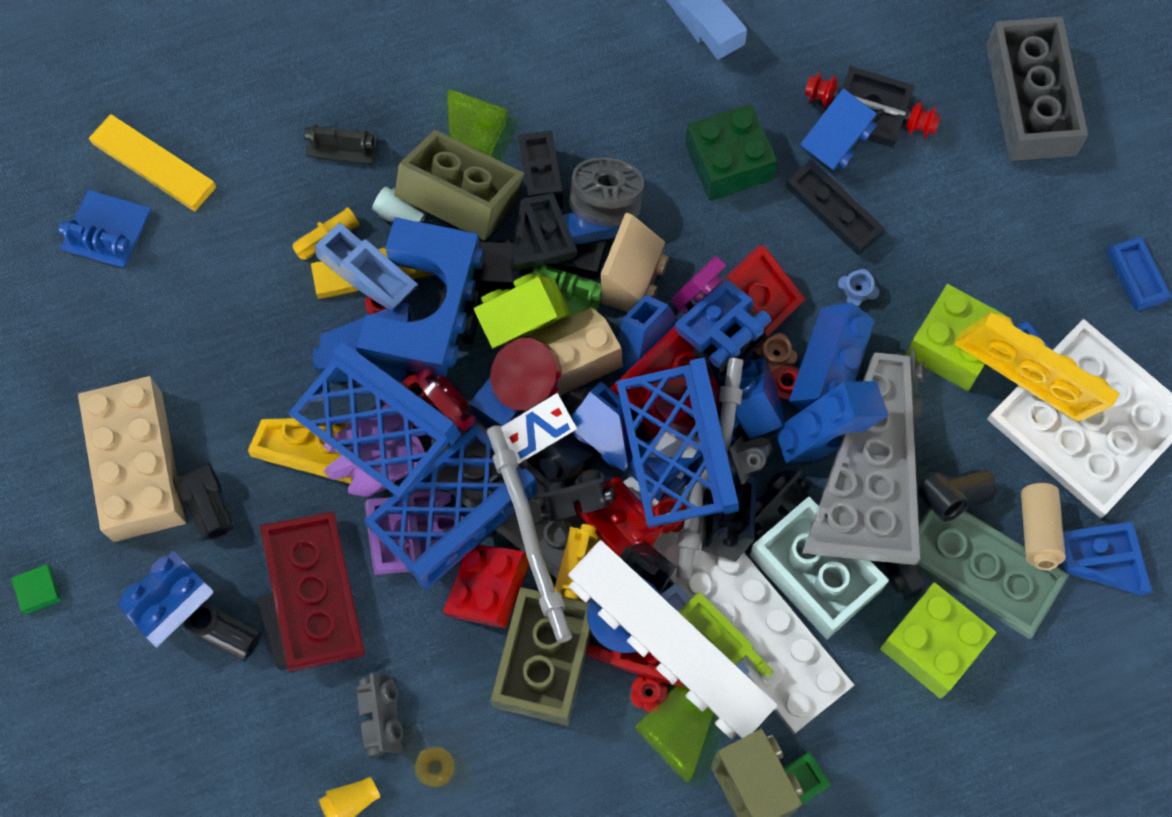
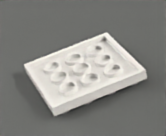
M1083 319L1053 351L1059 355L1072 358L1079 368L1090 375H1096L1105 379L1109 387L1120 393L1114 406L1076 422L1023 387L1018 386L990 414L987 420L1101 519L1172 443V393Z

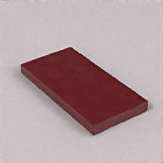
M334 511L260 525L288 672L365 656Z

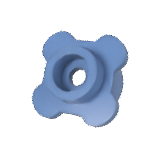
M859 269L853 271L848 277L842 276L838 281L839 289L844 290L847 296L846 302H852L857 307L860 306L861 302L868 299L876 300L879 296V288L875 286L874 279L868 270ZM861 286L862 290L858 291L855 287Z

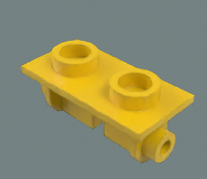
M582 524L581 529L570 527L555 585V591L560 592L564 598L584 602L569 588L573 580L568 577V574L601 540L595 533L596 528L594 526Z

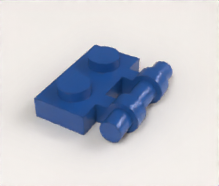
M726 279L675 323V331L701 353L713 344L717 350L709 356V359L714 366L719 368L729 358L739 356L741 353L740 349L750 340H757L764 333L763 328L772 319L763 310L755 317H752L748 312L753 308V299ZM736 323L741 329L729 338L724 333Z

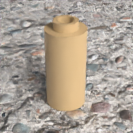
M1048 483L1031 484L1021 491L1026 561L1039 570H1052L1066 558L1059 489Z

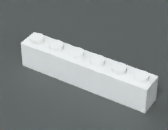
M600 540L568 574V577L573 580L569 588L585 603L592 598L602 607L598 615L614 630L621 625L631 635L627 642L640 655L645 657L650 652L660 662L656 669L671 684L674 685L677 680L682 682L690 690L685 697L701 712L707 707L719 717L714 724L731 740L736 735L742 739L753 733L777 707V704L603 541Z

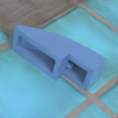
M666 0L697 42L704 41L717 60L746 44L748 29L722 0Z
M340 222L315 245L316 257L356 289L392 311L418 287L415 281L366 239L361 241Z

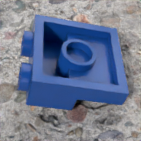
M172 551L168 556L159 558L152 565L150 573L141 582L129 586L122 594L121 600L117 605L125 616L137 626L145 638L155 647H158L214 591Z

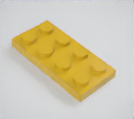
M990 312L961 331L954 343L1076 422L1114 406L1120 394L1109 387L1105 379L1096 375H1090L1079 368L1072 358L1057 354L1046 347L1043 340L1034 335L1024 333L1013 326V322L1009 318L1000 314Z

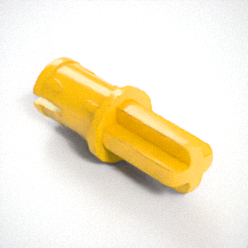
M346 207L342 212L325 223L318 222L316 229L293 243L292 247L296 255L303 261L316 254L315 245L339 222L349 231L359 227L360 224L353 212Z

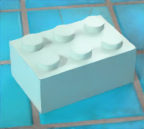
M808 497L753 544L750 557L826 639H829L884 589L889 580L870 560L802 553L818 509V505Z

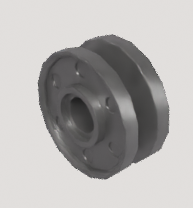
M602 157L581 162L573 170L569 205L573 213L581 220L593 225L614 227L621 225L625 213L632 214L635 217L640 214L644 178L641 172L633 165L619 159Z

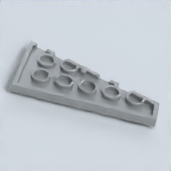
M875 352L870 359L863 381H877L889 416L866 431L844 434L802 553L916 565L920 560L910 356Z

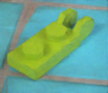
M700 592L679 611L689 623L736 666L747 657L754 664L758 672L767 678L774 673L772 668L753 650L754 646Z

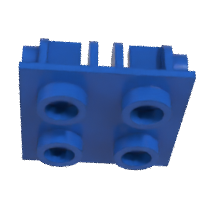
M88 190L74 220L62 221L59 226V233L64 235L65 238L60 249L125 268L152 209Z

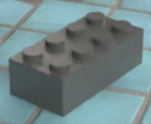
M1063 16L995 22L986 47L1009 161L1077 156L1088 137V130Z

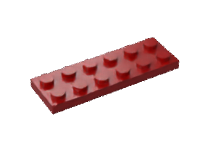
M764 245L757 246L708 293L710 294L723 281L728 279L753 299L751 311L758 314L763 310L769 314L772 321L764 328L767 337L805 300ZM674 326L619 380L660 372L676 366L690 365V361L695 360L692 353L695 347L675 331ZM616 382L610 389L619 396ZM642 386L627 389L628 401L642 410L649 400L650 391ZM651 409L648 411V414L662 422L657 414L654 416ZM631 411L632 416L636 419L638 414ZM643 419L640 423L651 439L661 430V428L646 419Z

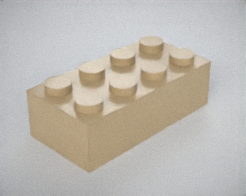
M147 376L79 393L78 398L100 531L113 542L186 524L182 498L174 481L177 471L163 395L154 380Z

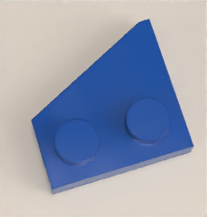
M1133 522L1063 532L1066 556L1062 562L1064 572L1140 596L1148 595L1152 592Z

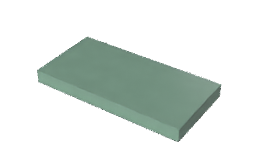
M929 507L918 524L920 560L916 563V568L1023 636L1031 639L1065 584L1069 574L1058 567L1052 570L1037 569L1026 561L1024 546L967 511H964L959 517L950 522H942Z

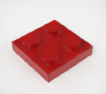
M477 545L463 558L442 613L454 619L506 628L529 567L526 553L520 550Z

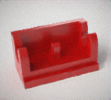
M617 476L614 477L615 479L606 481L607 488L612 487L616 495V502L610 503L609 508L583 513L580 501L576 507L582 519L588 525L594 526L598 537L620 557L626 546L642 542H648L653 546L664 526L648 528L643 503Z

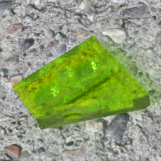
M449 89L447 92L449 137L490 156L509 118L508 109Z
M677 686L635 726V730L687 784L692 779L714 712L708 707L701 712L685 697L690 690L687 687L685 689Z

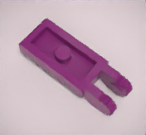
M714 256L672 298V303L680 312L688 313L694 307L691 299L698 303L722 281L717 274L726 265L718 256Z

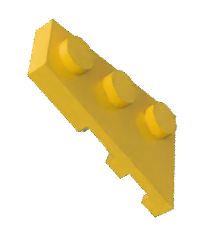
M293 418L261 419L248 449L250 457L327 478L330 477L324 473V470L340 457L339 453H329L323 446L325 444L324 441ZM351 422L333 424V436ZM326 426L319 427L326 432ZM351 476L336 479L349 484L352 482Z

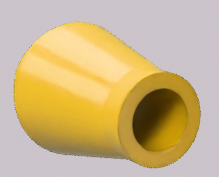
M368 777L359 782L325 791L326 796L318 799L325 817H356L372 802L379 799L380 794L372 778Z

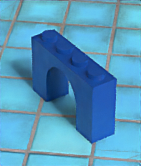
M395 217L385 248L388 259L396 266L425 271L437 276L446 285L447 294L443 304L434 314L419 321L404 322L366 314L356 349L360 355L374 364L420 373L425 367H432L436 371L432 376L438 377L440 375L446 378L448 368L454 367L456 364L458 346L455 345L458 333L463 334L465 331L467 313L464 310L466 302H472L474 298L476 280H473L475 270L482 268L485 249L480 247L479 235L477 233Z

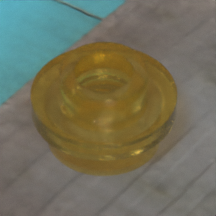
M431 747L424 750L418 756L415 763V772L418 779L429 787L445 785L454 774L455 765L452 756L440 747ZM440 761L442 763V770L439 774L432 775L429 773L428 767L431 762Z

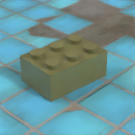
M434 129L399 163L394 196L464 231L477 233L479 238L485 241L518 205L525 173Z
M520 587L492 692L491 703L496 709L569 726L592 632L587 619L588 603L562 597L565 605L563 613L572 638L567 642L557 643L549 617L543 615L540 607V592Z
M762 728L718 750L711 764V769L736 817H790L803 805L799 797L804 794L795 775L792 772L789 774L785 773L779 759L783 758V753L773 735L766 737Z

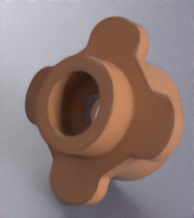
M781 333L769 337L755 350L758 356L765 357L771 373L780 366L795 364L798 358L797 353L792 350V345L787 336ZM779 351L780 355L775 356L773 352Z

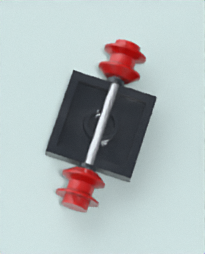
M852 66L849 67L843 87L838 88V90V82L835 75L827 81L822 79L821 71H819L817 77L810 76L804 93L805 96L810 97L808 104H811L815 99L822 100L823 108L825 109L832 104L834 97L836 98L844 88L877 113L876 118L873 120L877 127L868 137V141L894 148L902 123L906 124L907 119L906 127L909 135L916 129L923 131L924 139H926L928 133L935 135L941 115L935 113L937 106L929 112L923 110L922 102L920 101L913 106L911 113H909L910 109L907 107L915 85Z

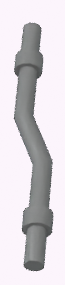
M729 358L725 386L720 387L718 400L719 403H722L719 422L727 454L731 446L736 407L741 405L743 392L739 388L743 360L738 358ZM705 469V471L701 475V478L709 482L707 472ZM697 482L689 493L688 501L697 507H701L706 487ZM700 517L685 520L683 531H679L677 547H680V554L676 573L677 578L691 580L695 550L700 549L702 536L698 534Z
M501 426L490 427L487 430V434L495 453L493 461L497 473L503 475L516 512L527 559L541 595L539 599L543 615L549 617L557 643L567 642L572 638L563 613L565 605L560 592L555 591L541 552L530 505L516 470L519 466L514 451L508 448Z

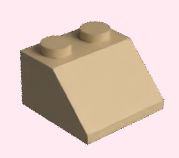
M629 213L624 215L601 272V304L625 312H629L645 294L655 298L657 286L653 284L657 275H664L669 256L664 255L665 241Z
M592 307L527 336V338H533L549 345L558 355L562 368L561 379L559 378L557 385L559 396L623 367L620 344L606 319Z

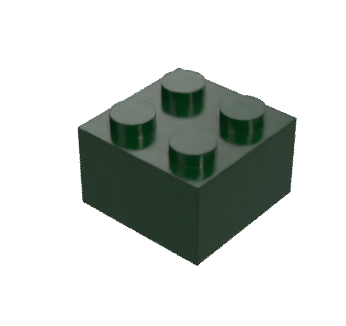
M752 104L687 124L685 145L709 201L773 181L777 159Z

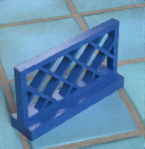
M341 341L332 352L335 358L288 414L400 500H403L446 445L449 443L452 446L461 433L454 422ZM340 370L348 376L349 389L330 392L329 382ZM355 382L359 384L361 388H355ZM372 394L376 397L377 410L357 413L356 396ZM350 397L351 414L332 417L331 400ZM324 401L325 418L308 420L302 415L311 403ZM382 402L390 408L383 409ZM401 415L404 418L405 431L385 434L384 416ZM377 418L379 435L359 438L358 420ZM351 422L353 439L336 441L333 438L332 425ZM410 423L416 426L417 429H411ZM326 426V432L319 427ZM428 435L435 440V443L427 453L413 455L411 437ZM405 438L407 456L387 459L386 441ZM379 442L381 460L364 462L361 459L360 445ZM353 446L354 453H352L346 447ZM408 463L409 475L397 487L389 481L388 466ZM381 467L382 475L379 472H377L374 468Z
M705 358L691 360L690 365L616 381L648 528L720 512L728 514L739 511L738 499ZM685 377L687 390L680 401L662 392L669 380ZM660 382L657 388L651 385ZM642 386L653 394L641 410L628 401L627 389ZM658 396L675 406L665 423L648 414ZM689 397L692 409L684 405ZM680 410L695 419L696 425L688 437L670 427ZM631 411L638 414L634 422L632 419ZM643 419L661 428L650 446L636 438L635 431ZM666 432L684 442L673 460L655 449ZM697 433L700 445L692 441ZM638 446L646 450L642 458ZM688 446L703 454L704 461L696 474L678 463ZM651 454L669 464L658 482L644 474L643 466ZM674 468L692 479L681 496L663 486ZM705 469L707 472L709 482L701 478V475L703 474ZM646 482L654 486V489L652 490L650 495L648 493ZM698 482L711 490L714 504L697 507L687 501L686 498ZM659 490L677 501L669 514L653 516L651 503ZM682 504L689 508L687 510L678 511Z
M475 425L435 459L403 500L393 495L364 520L366 526L414 575L416 581L425 590L430 588L515 513L506 484L489 483L490 467H495L494 461L491 459V452L494 455L495 453L489 436L478 425ZM478 439L486 447V459L465 458V450L472 442ZM444 466H459L458 483L437 482L438 471ZM464 466L485 467L484 483H463ZM518 466L516 470L529 501L538 493L536 479L526 468L522 470ZM416 490H431L429 507H409L410 495ZM436 490L457 491L456 507H435ZM483 491V502L476 508H461L462 492ZM388 514H402L400 532L384 531L377 523ZM408 515H429L427 532H407ZM434 515H455L454 527L448 532H433ZM461 515H467L461 520ZM392 539H400L399 546ZM406 540H426V551L413 562L405 554ZM432 540H438L435 544L432 545Z

